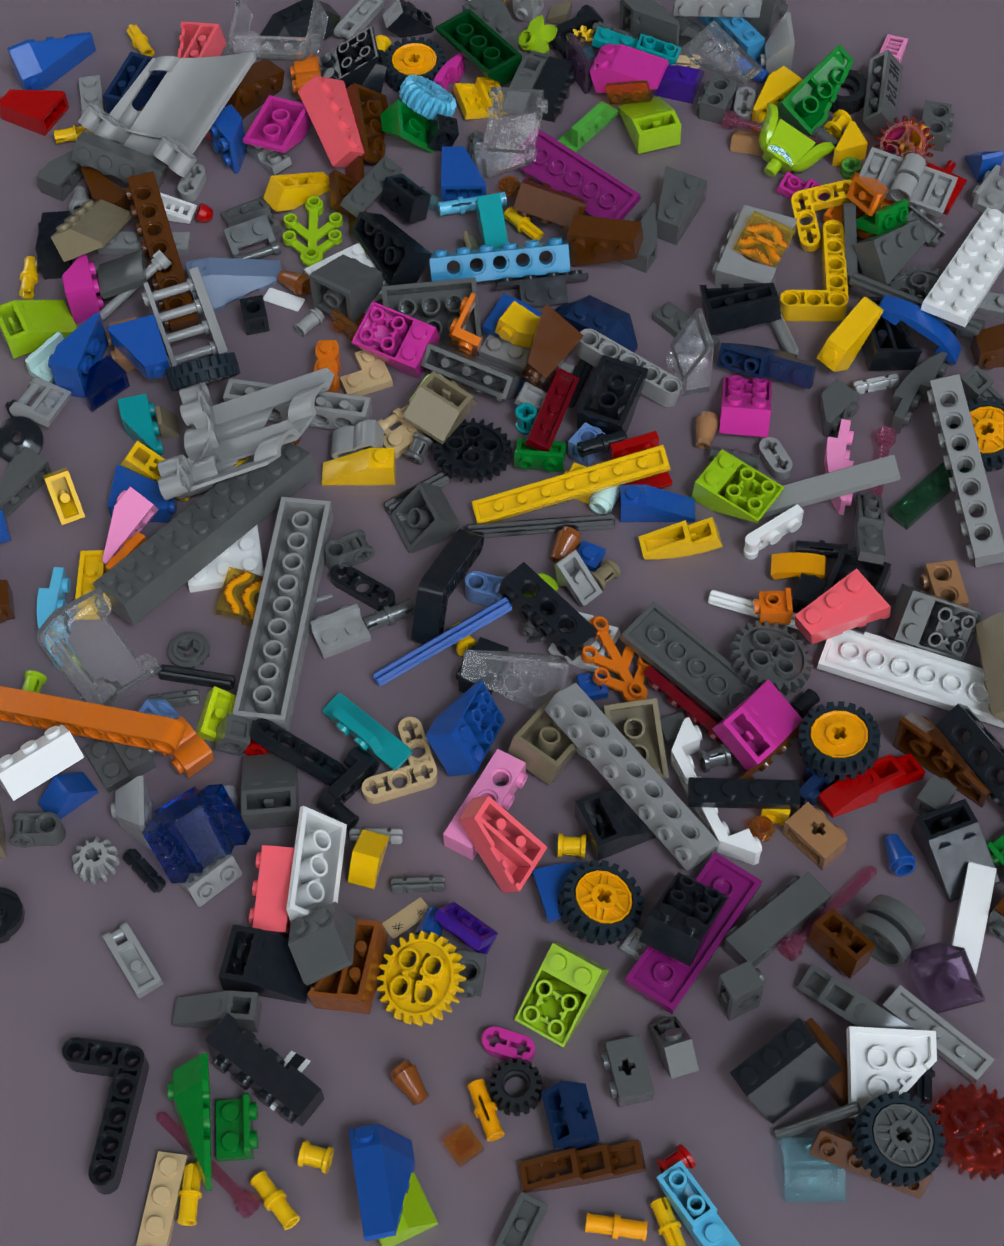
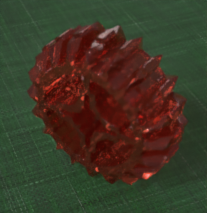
M903 116L902 123L895 117V125L893 126L887 121L885 124L889 129L887 131L883 128L879 129L884 135L882 138L875 136V140L880 142V145L873 146L887 152L886 147L891 146L895 148L896 156L902 158L909 153L918 154L924 159L926 156L933 158L934 155L928 152V149H935L934 144H928V142L934 140V136H926L931 129L926 127L921 130L925 123L921 120L916 125V117H912L910 123H908L907 116ZM907 129L900 139H890L895 132ZM914 130L921 137L922 149L912 144ZM907 141L906 144L914 150L908 149L907 151L904 150L905 152L902 153V150L894 144L900 145L901 143L904 144V142Z

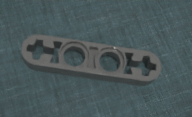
M843 203L842 224L844 226L848 286H852L849 284L850 278L853 273H857V254L854 244L857 243L856 204Z

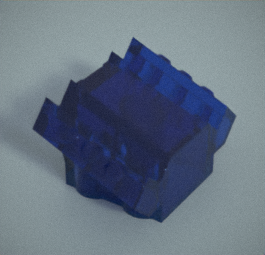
M223 784L208 785L200 791L195 786L153 811L155 818L147 823L142 832L172 884L186 883L190 873H202L203 869L225 855H230L234 846L246 845L251 835Z

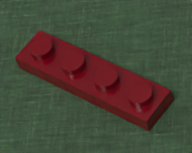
M558 367L525 444L538 451L549 452L580 378Z
M649 666L643 674L650 679L648 684L659 692L663 690L669 696L667 700L677 708L682 707L688 712L687 718L689 717L693 723L697 725L701 723L707 728L705 733L717 742L721 740L712 730L720 722L716 717L653 666Z

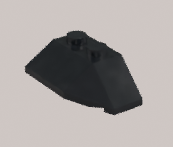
M301 0L274 13L257 40L269 55L275 54V52H296L332 35L335 27L341 20L340 15L329 4L322 1Z

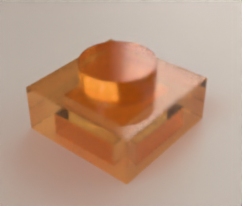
M465 1124L442 1140L443 1145L459 1168L484 1151L483 1145L468 1124Z

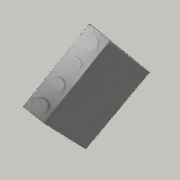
M476 278L382 286L383 306L436 327L440 336L438 342L457 350L459 348L451 345V337L449 336L450 326L454 318H460L459 308L464 297L469 298L471 293L476 294L475 306L464 330L482 338Z

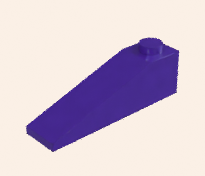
M668 65L658 89L638 90L635 92L693 104L704 76V71L681 65Z

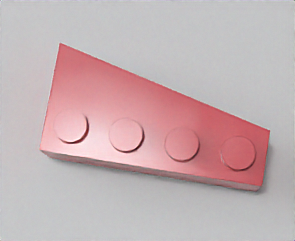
M314 76L298 90V93L332 166L346 168L356 157L364 154V149L343 80Z

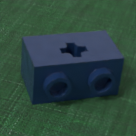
M561 1080L541 1092L554 1149L568 1150L576 1148L579 1151L600 1140L586 1083Z

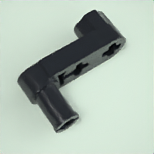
M584 5L577 12L575 18L556 26L557 34L549 43L554 49H558L564 59H570L575 54V49L570 45L572 41L569 40L574 34L573 29L580 31L581 25L587 27L588 31L592 29L595 22L598 23L600 21L603 23L604 21L592 6Z
M359 746L352 748L344 760V764L349 769L327 789L317 802V808L328 817H334L336 820L347 824V830L356 826L359 816L348 809L344 803L361 788L365 779L376 773L380 766V762L367 751H363Z

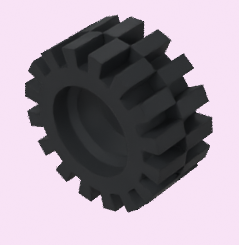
M509 1058L506 1064L502 1061L498 1064V1069L494 1068L492 1071V1077H490L489 1081L491 1100L496 1103L499 1111L503 1109L506 1115L510 1116V1112H513L515 1116H520V1112L524 1111L526 1115L530 1113V1108L534 1110L537 1107V1102H540L542 1097V1077L539 1075L537 1067H532V1062L527 1060L526 1063H523L522 1058H517V1062H513L512 1058ZM519 1077L527 1083L528 1087L523 1095L513 1097L505 1091V1084L510 1078Z

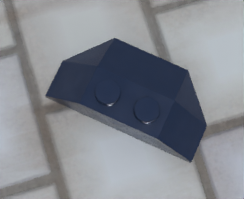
M588 295L555 309L561 317L579 332L584 329H593L632 352H635L638 348L630 314Z

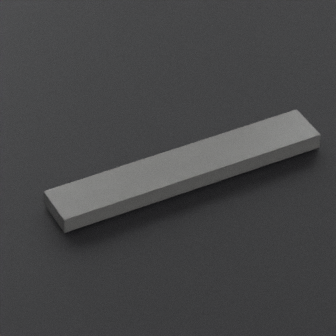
M895 455L783 485L785 489L762 518L785 512L797 504L800 507L901 480Z

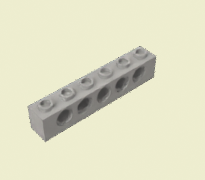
M229 378L223 399L226 402L275 384ZM326 391L317 394L314 404L317 414L309 426L336 430L346 425L355 426L357 423L367 419L372 420L371 398ZM290 403L273 408L267 421L282 422L288 420Z

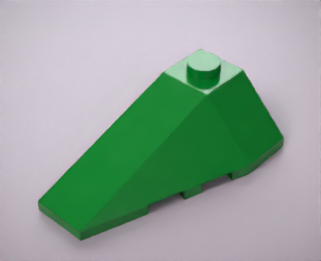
M840 44L776 105L778 117L805 135L811 136L816 128L826 121L829 115L828 112L837 98L836 95L854 62L853 58Z
M203 1053L173 1070V1082H168V1100H174L175 1113L205 1190L211 1191L210 1078L208 1053Z

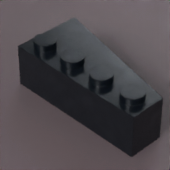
M360 212L351 228L352 233L373 264L382 272V276L388 286L417 283L432 256L430 251L383 214Z
M227 1013L205 1039L213 1058V1066L223 1074L228 1071L235 1076L234 1081L243 1089L248 1090L251 1088L258 1093L256 1097L268 1107L274 1105L278 1108L280 1116L287 1122L293 1124L295 1121L303 1127L323 1102L324 1095L322 1089L293 1065H289L288 1068L284 1067L285 1061L271 1047L266 1050L262 1049L263 1045L256 1039V1035L248 1029L244 1032L240 1031L235 1025L236 1019Z

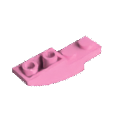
M841 419L838 438L828 437L824 457V474L853 466L854 461L849 460L851 450H846L847 445H852L854 431L850 430L851 420ZM853 493L831 499L839 515H844L845 506H851Z

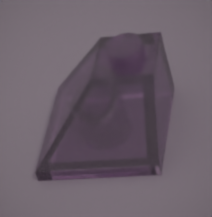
M567 33L566 60L573 61V71H576L575 80L582 91L587 94L593 85L590 69L596 59L598 50H594L590 42L572 33Z
M936 943L911 951L908 966L924 1004L938 1014L985 1001L984 994L965 948Z

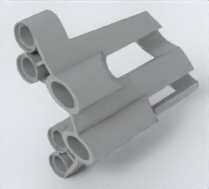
M326 367L214 406L209 390L204 382L180 389V398L183 403L180 405L181 416L187 426L191 425V428L187 429L184 434V447L188 459L184 455H178L158 462L161 476L158 480V485L165 500L175 497L185 499L209 491L222 480L269 465L281 456V446L298 440L317 414L314 407L317 394L329 390L335 374ZM290 403L288 420L264 427L273 408ZM254 455V461L234 467L240 459Z

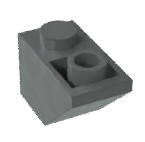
M838 379L832 382L821 394L819 411L823 434L827 438L834 431H839L841 419L846 420L849 416L853 417L859 409L858 400L860 394Z
M676 1016L662 1017L655 1023L649 1024V1029L662 1065L671 1079L699 1071L692 1038Z

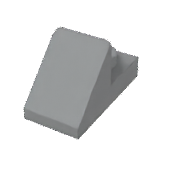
M573 550L555 564L558 586H567L579 607H584L602 593L601 588L576 550Z

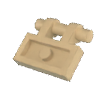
M409 405L401 409L397 408L386 419L377 421L384 429L383 448H395L396 459L402 456L404 451H408L414 439V433L430 437L402 419ZM396 423H398V424L400 425L399 427H397V428L394 429L393 431H391V430L389 429L391 426H393V425L396 424Z

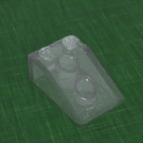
M701 308L694 311L670 344V354L666 356L668 368L673 369V376L677 377L682 383L681 396L707 392L710 389L714 344Z

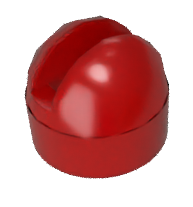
M200 203L196 211L195 220L202 223L210 222L213 218L212 208Z

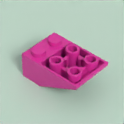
M372 301L352 340V344L395 369L420 379L425 367L421 366L427 344L438 342L440 336L436 327Z
M739 375L724 377L719 433L768 437L772 381L756 377L747 379Z
M768 679L714 726L712 730L743 767L749 770L760 764L803 719Z

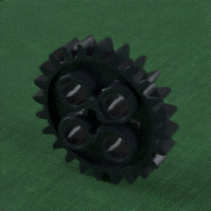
M472 418L471 422L468 423L464 419L450 437L446 439L444 444L434 439L432 447L433 460L437 461V467H443V474L451 472L450 478L460 476V482L468 478L469 482L472 483L474 478H477L482 483L483 477L491 481L492 474L499 477L501 470L506 471L507 464H510L512 455L511 440H507V433L501 434V427L493 429V422L484 425V419L479 423H476L475 418Z

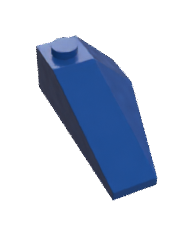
M91 32L70 34L60 39L46 37L44 41L30 39L7 48L16 80L23 90H43L49 87L96 51Z
M380 1124L349 1129L364 1240L370 1241L396 1236L403 1211V1200L405 1193H408L410 1187L409 1179L411 1173H414L416 1166L412 1141Z

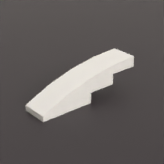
M968 862L951 941L952 946L946 968L947 973L971 979L976 977L997 868Z

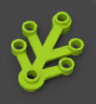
M317 196L309 197L305 203L306 213L309 215V229H306L298 222L295 214L289 213L284 216L285 227L293 231L289 230L283 233V242L286 246H291L301 254V262L306 267L322 261L325 252L342 242L341 231L335 229L343 225V217L340 213L334 212L330 214L329 222L318 229V218L324 212L323 201ZM296 233L308 241V247L297 240ZM328 234L329 239L317 246V242Z

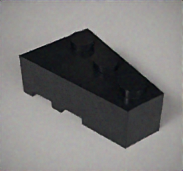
M70 211L44 212L41 216V222L38 223L39 232L35 247L38 256L37 267L39 271L42 270L45 280L62 278V275L73 264V259L66 262L63 261L51 239V236L57 231L56 227L65 223L64 220L71 216Z
M774 283L743 284V287L729 288V284H721V288H707V285H699L702 305L711 335L723 334L781 319L779 297Z

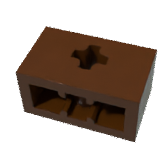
M833 908L813 924L807 941L849 979L868 964L875 948V944Z

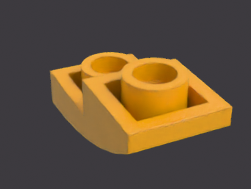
M790 552L772 554L771 576L773 580L797 576L800 579L801 573L826 579V557L824 555Z

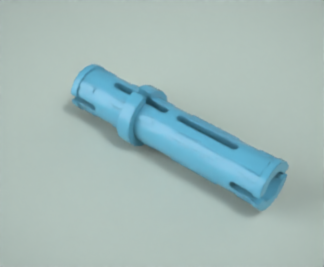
M504 191L500 193L502 206H507V198ZM461 196L457 197V200L438 202L439 215L455 213L464 215L465 212L474 211L477 196L469 198Z

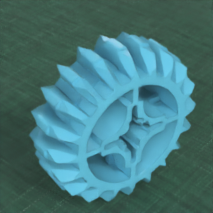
M408 75L402 82L398 92L399 97L403 103L407 104L408 108H411L414 112L426 117L428 120H433L436 114L452 117L457 106L455 98H453L452 94L448 93V90L435 83V81L422 76Z

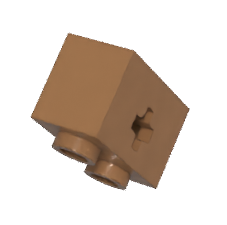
M809 802L785 821L782 832L790 842L821 870L825 869L845 851L848 841L843 829L837 825L834 826L826 819L821 809L813 807Z

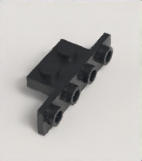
M582 270L569 271V275L559 276L558 272L548 273L543 278H536V275H526L522 277L523 280L514 281L512 277L499 279V282L495 283V291L519 289L520 301L533 308L544 307L546 304L558 306L568 303L566 284L586 282L589 277L588 273H582Z

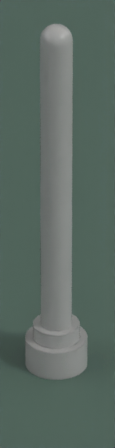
M160 250L152 255L154 257L151 260L152 263L145 269L147 280L157 270L161 271L163 268L166 270L172 264ZM138 288L118 294L99 311L102 322Z

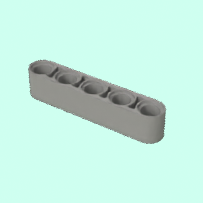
M584 329L580 332L583 338L576 348V354L582 360L597 368L602 355L647 368L648 374L641 394L664 407H673L677 404L682 389V383L677 377L596 330Z

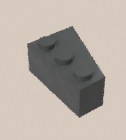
M471 0L462 5V12L467 9L472 10L517 51L519 50V31L503 0Z
M762 0L760 17L749 18L748 22L762 36L767 37L780 17H783L787 12L788 4H786V0Z

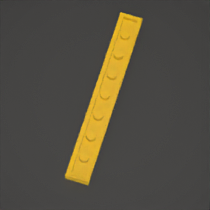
M660 445L471 502L477 523H491L663 473L671 469L664 445Z

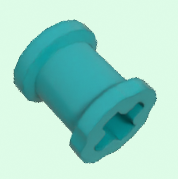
M522 403L515 410L516 418H518L516 430L520 434L528 435L537 416V409L530 403Z

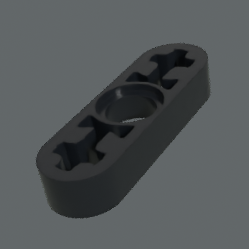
M341 563L332 568V583L341 591L376 611L383 610V607L387 605L389 607L396 605L395 593L391 588L348 564ZM347 574V578H346V577H341L340 579L338 578V575L343 576V575ZM360 584H368L370 586V589L366 592L356 590ZM386 597H388V600H389V601L383 600L382 602H380V601H379V598L385 599Z

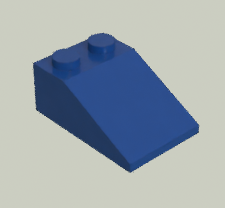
M94 313L61 341L54 353L49 357L48 366L53 374V382L57 386L71 391V396L87 397L109 343L100 313Z

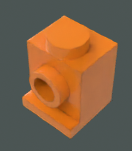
M785 588V591H759L758 599H753V612L758 614L760 624H764L765 621H768L769 624H775L776 622L778 624L791 623L793 612L791 588Z

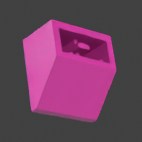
M87 253L79 256L62 275L66 297L75 324L85 322L94 313L101 311L100 308H104L101 294L97 295L100 292L98 277L93 278V276L97 275L93 261L89 262Z

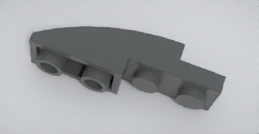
M533 50L530 54H525L511 82L502 109L514 114L523 115L550 55Z
M941 352L925 360L914 368L901 382L892 399L890 410L895 411L890 431L900 434L903 426H908L912 419V408L917 409L920 401L927 402L926 391L930 390V381L939 377L943 378L947 371L948 364L945 363L947 353Z
M857 493L853 551L857 552V559L859 561L883 565L886 557L882 531L885 523L882 497L872 493Z
M811 964L797 986L799 990L856 1027L913 1030L911 1026L813 964Z

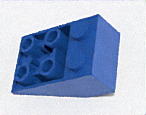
M479 680L434 720L425 737L449 776L475 774L505 719L494 702L491 693L487 690L483 681Z

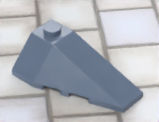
M208 257L186 262L189 278V269L198 267L213 311L224 309L227 307V303L236 299L240 301L239 299L246 298V294L255 290L262 291L279 283L278 274L282 271L280 260ZM192 292L193 300L197 299L196 293Z

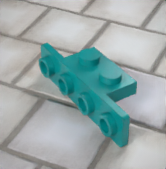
M338 693L323 709V713L336 723V728L345 736L350 734L354 738L353 741L363 751L368 749L394 771H397L412 755L413 751L342 693Z

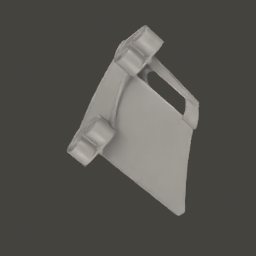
M251 51L234 55L179 58L175 56L152 58L110 114L95 104L89 103L78 122L95 135L161 160L169 165V168L175 173L186 178L198 160L193 153L256 60V52ZM153 71L167 72L143 110H135L132 102Z

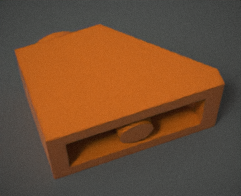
M854 175L846 197L869 216H874L880 210L888 188L875 178Z

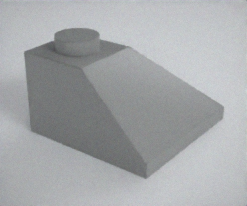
M790 12L785 13L765 43L764 54H760V65L769 72V75L782 66L790 70L792 69L795 40Z
M137 776L115 791V802H111V813L113 818H117L121 829L147 849H154L152 798L144 776Z

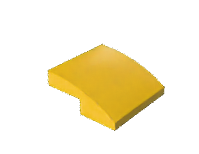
M477 77L475 84H454L453 92L465 120L487 118L507 111L502 109L506 97L498 81L488 77Z

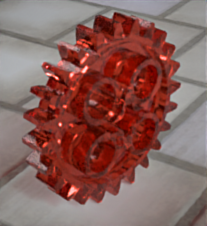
M970 1083L966 1089L962 1084L955 1090L950 1088L945 1096L942 1095L937 1101L938 1104L932 1109V1112L936 1113L939 1117L935 1122L936 1125L942 1124L944 1129L940 1136L946 1139V1144L942 1148L945 1149L943 1157L948 1156L950 1158L948 1167L950 1168L957 1164L959 1166V1175L968 1170L971 1180L978 1173L982 1181H986L990 1175L994 1180L998 1179L1001 1173L1004 1175V1097L999 1100L996 1089L990 1094L987 1093V1088L984 1084L978 1091L974 1083ZM981 1110L985 1111L988 1114L989 1118L985 1117L981 1113ZM954 1117L959 1118L963 1125L957 1123ZM995 1124H999V1125H1000V1126H998V1127H990L991 1125H995ZM957 1136H965L964 1138H961V1139H956V1138H955V1137H957ZM993 1138L997 1139L1001 1143V1146L997 1145L994 1142ZM966 1145L971 1146L975 1153L970 1152Z

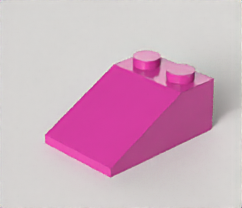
M606 44L601 46L590 69V75L596 93L658 89L669 62L667 59L623 44Z
M269 95L244 136L243 143L285 153L304 140L312 126V121L303 103Z

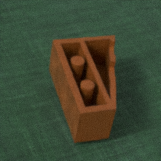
M355 919L356 932L353 964L320 979L314 988L311 987L307 995L315 1008L370 1014L378 982L377 976H379L381 970L379 965L382 964L389 936L381 921Z

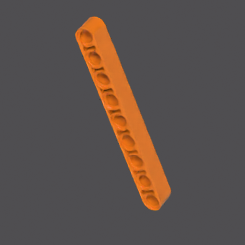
M0 686V721L46 730L62 724L72 735L171 754L176 752L186 730V726L182 722L169 717Z

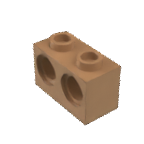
M956 560L925 565L924 572L920 575V585L923 590L960 605L969 606L968 596Z

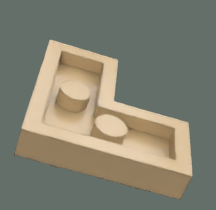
M364 350L354 353L360 371L340 377L342 388L345 394L364 396L393 386V380L385 363Z

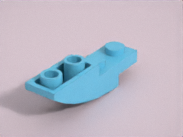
M63 567L53 568L49 588H39L36 610L41 639L54 668L60 669L62 659L66 658L67 645L65 643L67 637H70L72 632V624L68 621L65 614L66 593H69L71 590V579L67 578Z
M679 1161L656 1177L668 1201L697 1246H741L717 1214L715 1205L682 1161Z

